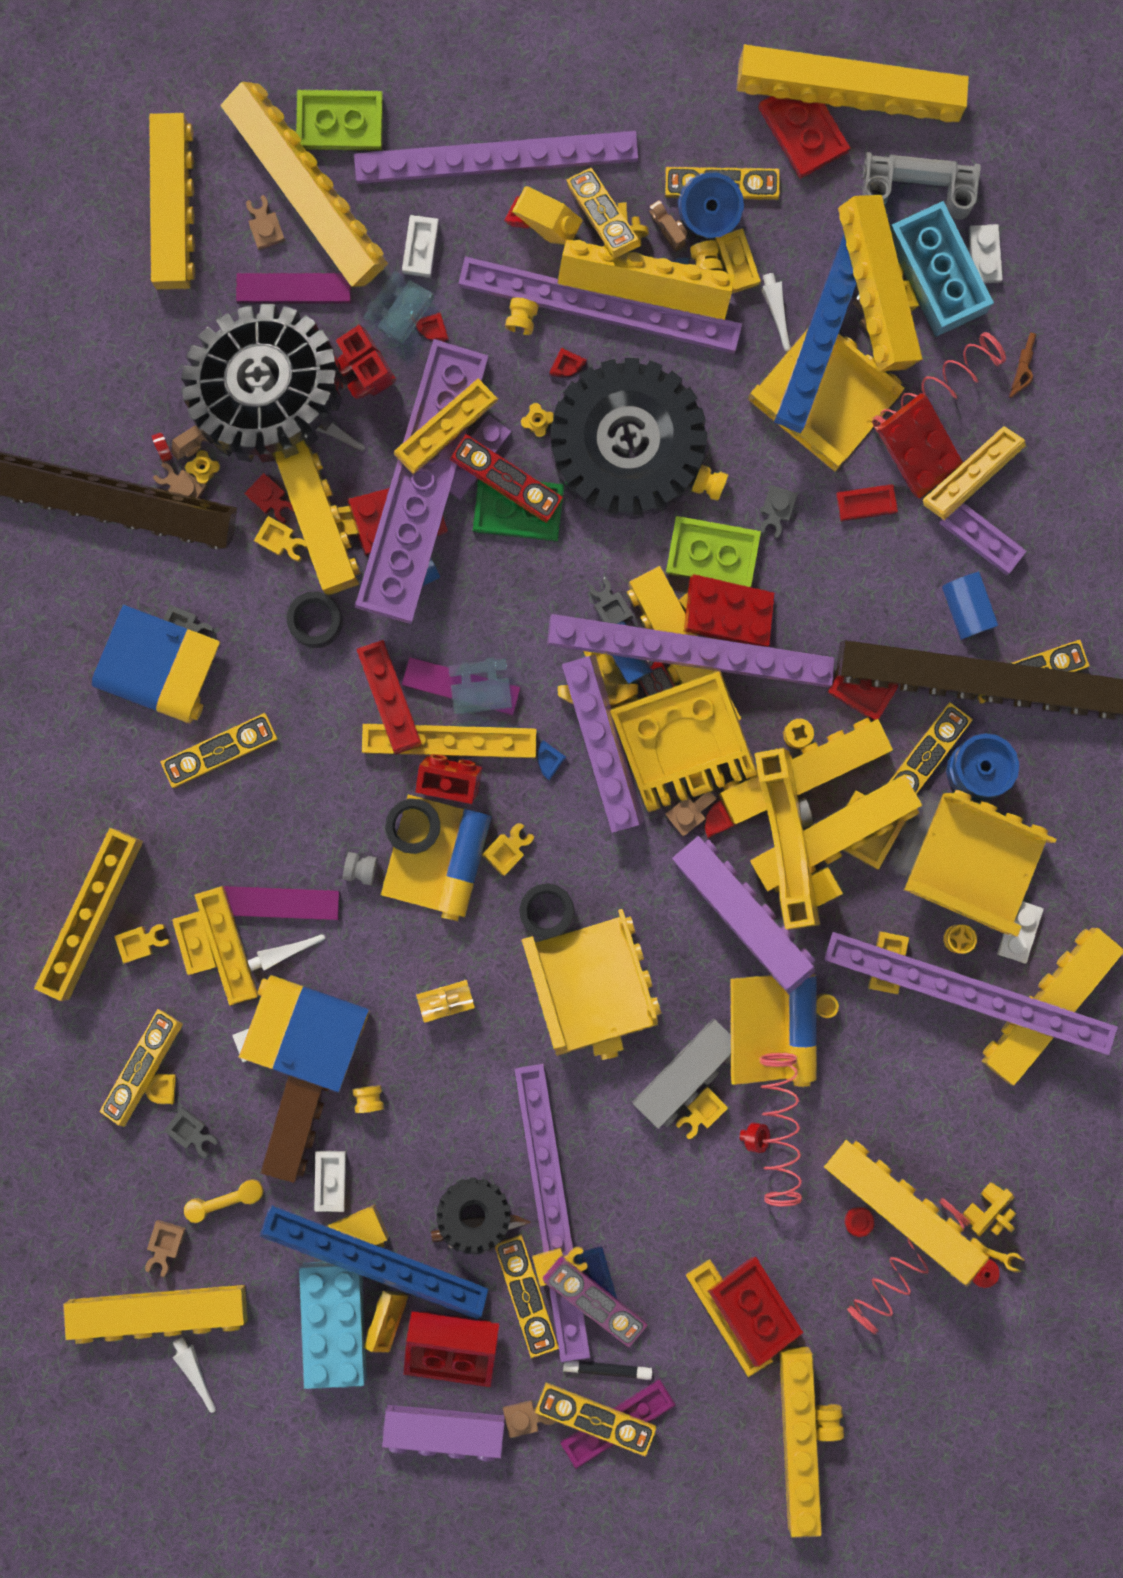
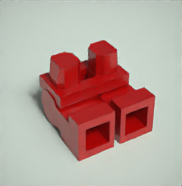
M360 324L335 340L343 352L337 358L342 376L345 377L354 371L358 377L347 385L354 398L358 400L368 394L375 396L395 383L396 377L390 370L370 334Z

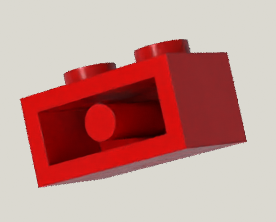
M431 754L426 756L419 765L415 793L472 804L479 793L483 767L475 766V763L469 760L455 762L447 760L446 756Z

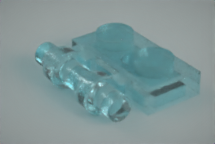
M394 271L391 277L385 279L382 283V290L376 299L371 300L367 305L368 311L363 316V319L372 325L377 316L382 318L378 325L380 331L404 344L435 297L430 291L410 280L404 289L398 287L404 277ZM393 295L397 299L388 310L384 306Z
M494 657L485 658L486 661L469 663L468 660L460 661V664L448 665L450 677L460 675L462 677V684L451 685L455 715L512 708L509 679H497L496 671L507 670L506 658L494 660ZM487 672V681L471 682L470 674Z

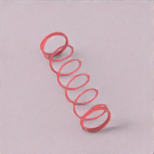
M983 332L980 334L979 341L981 346L968 344L964 348V361L967 366L966 350L970 346H975L987 353L996 366L1006 362V354L1003 347L990 333ZM984 337L994 344L1002 360L985 349L989 350ZM954 360L944 362L943 377L946 382L945 366L949 362L958 364L969 372L975 382H979L978 378L963 364ZM929 376L923 378L922 392L924 395L925 380L933 379L946 387L955 399L958 398L955 392L941 380ZM904 393L901 397V408L904 407L903 399L906 395H911L913 397H917V395L913 393ZM890 409L882 410L880 416L876 415L872 418L874 428L879 426L878 421L880 424L885 421L882 418L884 412H896Z
M772 1053L761 1056L759 1062L770 1067L788 1066L795 1070V1075L783 1082L762 1085L761 1088L789 1093L796 1098V1102L788 1108L762 1113V1115L790 1120L797 1125V1129L790 1135L763 1140L762 1142L791 1147L797 1151L798 1156L789 1163L774 1167H764L763 1169L792 1174L798 1178L799 1183L795 1188L785 1192L775 1191L765 1194L764 1201L772 1206L787 1207L801 1203L802 1195L793 1191L800 1187L802 1181L797 1174L782 1168L795 1163L800 1158L801 1153L796 1147L780 1141L795 1135L799 1131L800 1126L795 1120L778 1113L795 1107L799 1102V1098L793 1092L775 1086L786 1084L797 1077L798 1071L792 1065L798 1062V1058L788 1053ZM772 1059H789V1060H786V1061H777V1060H772ZM785 1195L798 1199L790 1201H775L771 1200L770 1198Z
M941 1198L939 1203L955 1216L961 1227L965 1230L964 1225L968 1226L970 1221L945 1199ZM907 1237L908 1243L914 1249L911 1240ZM918 1253L917 1255L922 1264L924 1265L926 1271L920 1270L898 1258H889L892 1267L896 1271L897 1269L892 1260L898 1261L917 1272L923 1274L929 1273L926 1263ZM901 1275L900 1278L905 1284L908 1293L901 1291L879 1279H872V1284L878 1292L879 1290L874 1281H877L901 1294H911L907 1282ZM882 1296L890 1311V1314H887L861 1300L855 1299L854 1305L857 1310L849 1306L847 1311L871 1333L876 1335L878 1329L868 1319L859 1314L861 1311L856 1302L882 1315L892 1316L893 1312L889 1303Z

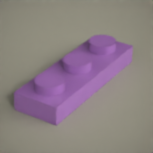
M488 415L472 438L497 453L511 435V431ZM457 465L449 493L461 501L477 480V477Z
M965 503L957 508L947 519H942L939 522L940 525L1005 575H1008L1027 552Z

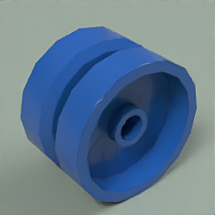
M717 172L701 173L691 178L682 188L678 199V214L684 226L692 233L706 238L721 237L731 232L740 222L744 210L743 195L739 186L729 176ZM710 199L715 200L713 203L717 205L715 210H708L706 207V203Z
M985 733L973 736L952 752L947 762L946 774L949 785L954 792L959 790L972 796L970 801L981 803V801L993 800L1010 789L1018 777L1020 764L1016 751L1008 741L998 735Z

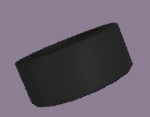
M319 591L306 592L297 596L290 604L287 611V626L291 635L302 645L310 648H322L331 644L339 636L343 626V615L338 604L329 595ZM311 603L324 605L329 609L332 616L330 628L325 634L320 636L306 635L298 625L300 611Z
M409 798L398 802L391 808L386 817L385 831L388 840L396 849L404 853L416 854L426 851L435 843L440 834V820L437 812L429 803L421 799ZM409 809H417L423 812L428 817L430 823L427 837L415 844L401 840L395 829L398 816Z
M550 883L539 884L528 890L521 899L519 908L521 922L526 930L541 938L557 937L565 932L572 923L575 912L573 901L567 891L558 885ZM541 894L555 895L563 904V918L554 927H539L531 919L529 911L531 903Z

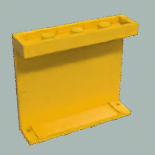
M807 330L760 385H756L748 397L752 404L773 421L781 404ZM840 334L836 338L801 434L779 425L835 472L874 427L872 418L876 415L880 416L882 410L889 409L905 389L897 376L892 373L878 372L874 357L870 355L865 356L857 349L858 346L852 339L846 336L843 338Z
M955 790V793H943L904 890L1003 934L1018 937L1022 926L1014 923L1045 844L1055 843L1057 839L1047 835L1049 830L1041 826L1032 824L1029 827L1022 824L1023 819L1010 813H1006V816L997 813V807L981 801L979 805L970 801L972 796L959 790Z
M623 909L618 910L620 916L618 918L535 943L533 936L522 939L557 1056L658 1025L656 1015L661 1014L659 1003L656 997L652 999L650 997L648 988L653 987L648 970L642 971L639 961L644 960L639 943L633 944L631 934L636 933L631 916L625 918Z

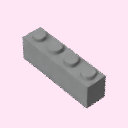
M713 1018L632 1101L633 1105L658 1129L662 1125L668 1127L678 1116L675 1111L682 1104L688 1106L698 1096L696 1090L702 1083L710 1084L719 1074L716 1069L723 1062L726 1064L731 1062V1035Z

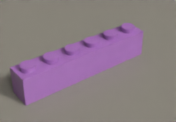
M596 654L564 663L562 667L611 832L638 826L645 820L623 745L610 712L612 708Z
M697 836L672 858L674 864L789 995L815 973V968L812 965L815 959L804 947L801 950L793 943L796 939L789 929H785V926L780 929L773 921L776 915L766 904L763 906L758 904L754 899L757 894L747 882L742 885L735 878L738 872L728 861L725 863L720 861L716 856L719 851L710 840L704 842Z

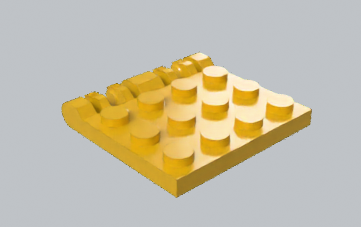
M721 671L610 710L648 812L660 809V803L654 787L657 789L663 806L671 805L670 795L664 785L671 781L674 783L680 800H687L688 795L681 779L683 777L686 778L693 797L713 791L712 782L706 770L708 768L712 771L717 787H724L725 778L718 765L728 762L732 778L736 782L742 781V775L735 760L739 758L747 779L758 775L755 761L750 753Z

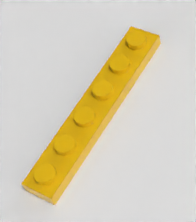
M363 724L362 753L394 754L383 724ZM415 725L422 746L400 753V755L439 754L443 756L536 758V729Z

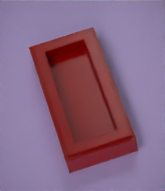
M893 484L836 493L840 522L896 514L898 512Z

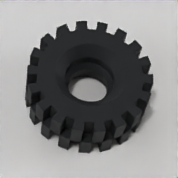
M473 1177L468 1180H459L455 1185H451L445 1194L442 1195L437 1207L438 1230L444 1241L457 1252L460 1251L467 1255H479L494 1249L504 1239L510 1224L511 1210L507 1197L499 1190L497 1185L489 1183V1180L486 1179L479 1180ZM471 1204L479 1205L485 1212L483 1224L476 1228L468 1227L462 1220L463 1210Z

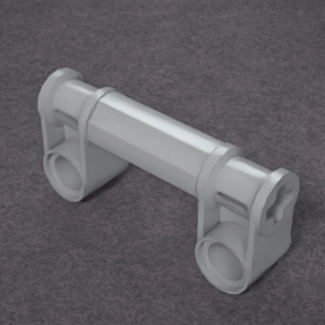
M866 152L863 168L862 196L872 195L870 191L877 190L883 195L882 198L885 206L891 192L892 181L948 187L946 207L951 217L957 220L964 219L971 213L976 203L981 166L978 163H975L974 166L959 165L956 161L892 154L889 157L873 156L871 152ZM955 200H964L967 206H961Z

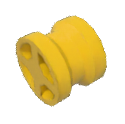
M804 719L791 721L783 732L785 743L794 749H801L807 746L814 737L812 725Z
M381 1085L352 1089L353 1096L357 1099L355 1113L384 1109V1103L380 1101Z

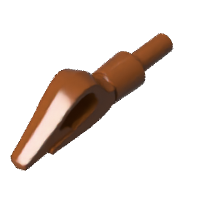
M1029 333L1026 347L1021 350L1019 365L1009 398L1033 381V374L1029 369V365L1034 355L1032 348L1036 338L1035 333ZM1025 374L1028 380L1020 386V379Z

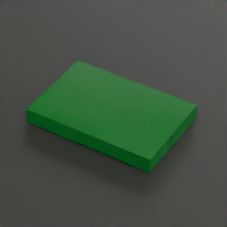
M478 479L472 532L558 542L563 498L546 523ZM540 482L563 497L564 484Z

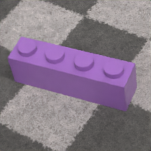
M388 1405L385 1412L382 1447L389 1448V1451L393 1453L418 1450V1454L424 1456H434L436 1452L448 1453V1457L463 1459L465 1455L477 1456V1459L481 1461H494L495 1458H501L505 1416Z

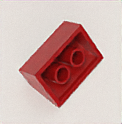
M412 1311L406 1340L403 1375L491 1387L499 1324L491 1323L487 1320L476 1321L463 1319L459 1316L449 1317L435 1315L430 1312Z

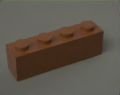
M288 1075L260 1174L295 1183L299 1176L304 1177L308 1165V1160L304 1159L307 1148L312 1149L317 1133L312 1130L315 1119H321L325 1103L320 1102L323 1091L328 1092V1088Z

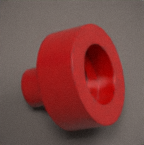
M753 1122L748 1126L747 1130H741L739 1139L745 1142L746 1149L749 1152L764 1153L769 1143H763L762 1141L770 1140V1131L766 1124Z
M989 1259L972 1282L981 1288H989L995 1285L1000 1275L997 1264Z

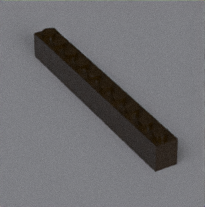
M0 452V496L12 498L14 502H31L39 504L41 508L46 510H65L72 516L80 517L86 515L94 517L96 521L101 523H120L127 529L137 530L141 528L151 531L156 536L171 535L178 537L180 541L186 543H193L195 541L204 543L212 549L227 548L233 540L238 507Z
M848 640L840 642L835 677H843V683L860 685L861 680L871 681V687L889 689V684L899 685L900 691L917 693L918 688L928 689V695L946 697V692L957 693V699L974 701L975 696L986 697L985 702L1002 705L1003 700L1014 701V707L1031 708L1032 704L1042 705V710L1048 712H1059L1060 708L1071 709L1070 714L1077 716H1088V712L1099 713L1098 718L1106 720H1116V716L1123 715V679Z

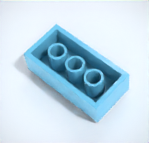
M944 201L891 225L890 230L898 262L901 264L907 280H909L913 287L916 298L935 337L974 320L989 311L994 302Z
M328 1262L303 1263L299 1268L304 1389L364 1386L367 1373L366 1349L363 1348L365 1344L363 1277Z

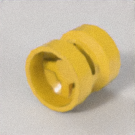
M704 241L691 246L690 253L692 259L695 260L696 266L713 271H723L722 262L717 257L719 248L716 241Z
M512 298L510 303L511 316L507 318L505 328L515 332L516 326L524 328V335H531L534 329L532 320L537 315L539 305L529 299Z
M702 464L692 492L701 494L705 490L710 499L718 501L728 474L723 472L711 474V468Z
M952 925L945 931L943 942L949 951L965 954L975 948L977 936L975 931L967 925Z
M836 1404L815 1406V1419L818 1424L816 1426L817 1440L837 1441L844 1438V1428L840 1425V1419L843 1417L842 1406Z

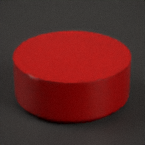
M159 432L152 435V440L162 463L171 460L172 454L163 433Z
M854 1207L846 1213L844 1224L848 1232L853 1236L864 1237L872 1232L875 1221L869 1210L864 1207Z

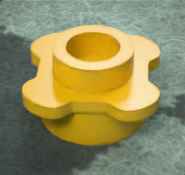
M533 403L529 407L530 411L527 416L521 419V425L525 429L529 428L537 437H543L549 424L553 423V413L550 411L546 412L541 408L540 404ZM540 418L541 421L537 423L535 419Z
M201 450L197 452L196 458L192 462L186 463L185 470L187 473H192L197 478L198 483L206 484L214 476V473L220 470V465L217 461L211 460L206 451ZM201 465H204L205 468H204V469H200V466H201Z

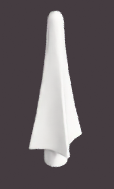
M774 273L763 275L765 286H762L763 289L761 290L774 318L784 350L789 351L791 347L785 320L782 281L776 283Z
M319 935L297 943L257 951L258 956L248 960L250 969L253 971L263 967L265 971L282 960L324 941L325 936Z
M184 1337L178 1338L173 1342L177 1351L173 1359L196 1388L208 1410L213 1413L216 1411V1408L203 1378L193 1344L188 1346Z

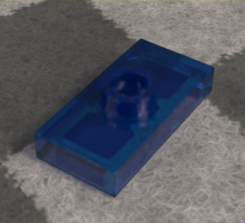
M602 1245L584 1250L583 1253L575 1255L577 1264L587 1263V1268L582 1272L617 1299Z

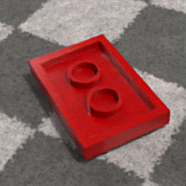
M774 96L759 102L758 109L799 179L849 153L850 146L824 103H806L802 100L778 99Z
M919 394L875 428L911 492L919 499L946 479L963 463L928 397L924 394Z
M390 488L348 499L350 512L365 556L371 553ZM443 516L437 536L448 531Z
M693 574L689 580L684 632L724 641L769 647L774 593Z
M751 1257L707 1290L754 1367L763 1365L803 1333L757 1257Z

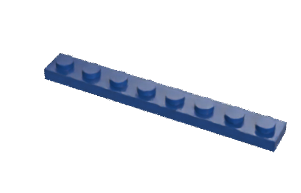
M844 234L774 423L800 434L805 427L856 286V279L853 275V267Z
M271 1206L267 1211L259 1237L472 1318L478 1319L482 1316L488 1288L280 1208Z

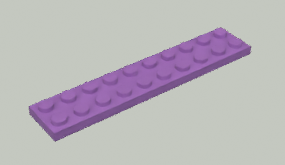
M433 339L403 443L478 378L482 380L488 355ZM467 429L414 475L398 459L355 608L408 624L412 623L457 464L449 459L467 433Z

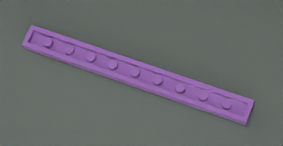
M636 131L354 153L356 183L363 184L638 162Z
M465 256L458 283L461 288L510 300L516 297L525 298L536 302L539 307L735 354L742 326L741 323L557 284L558 279Z
M552 614L549 620L548 646L826 688L832 686L834 657Z
M832 932L823 959L824 961L1105 1055L1110 1054L1118 1028L1117 1026Z
M544 1063L515 1068L543 1252L561 1248L562 1254L565 1256L573 1249ZM549 1287L561 1362L590 1358L583 1312Z

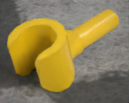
M987 1248L988 1250L985 1252V1255L1005 1263V1266L1013 1272H1021L1011 1266V1261L1014 1258L1025 1261L1022 1256L1016 1253L1006 1255Z

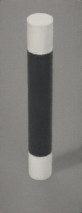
M576 1360L564 1362L563 1372L651 1380L652 1368Z

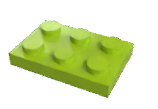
M297 90L296 133L299 135L300 143L305 150L382 151V91Z
M676 516L665 574L686 578L696 574L751 587L761 531Z

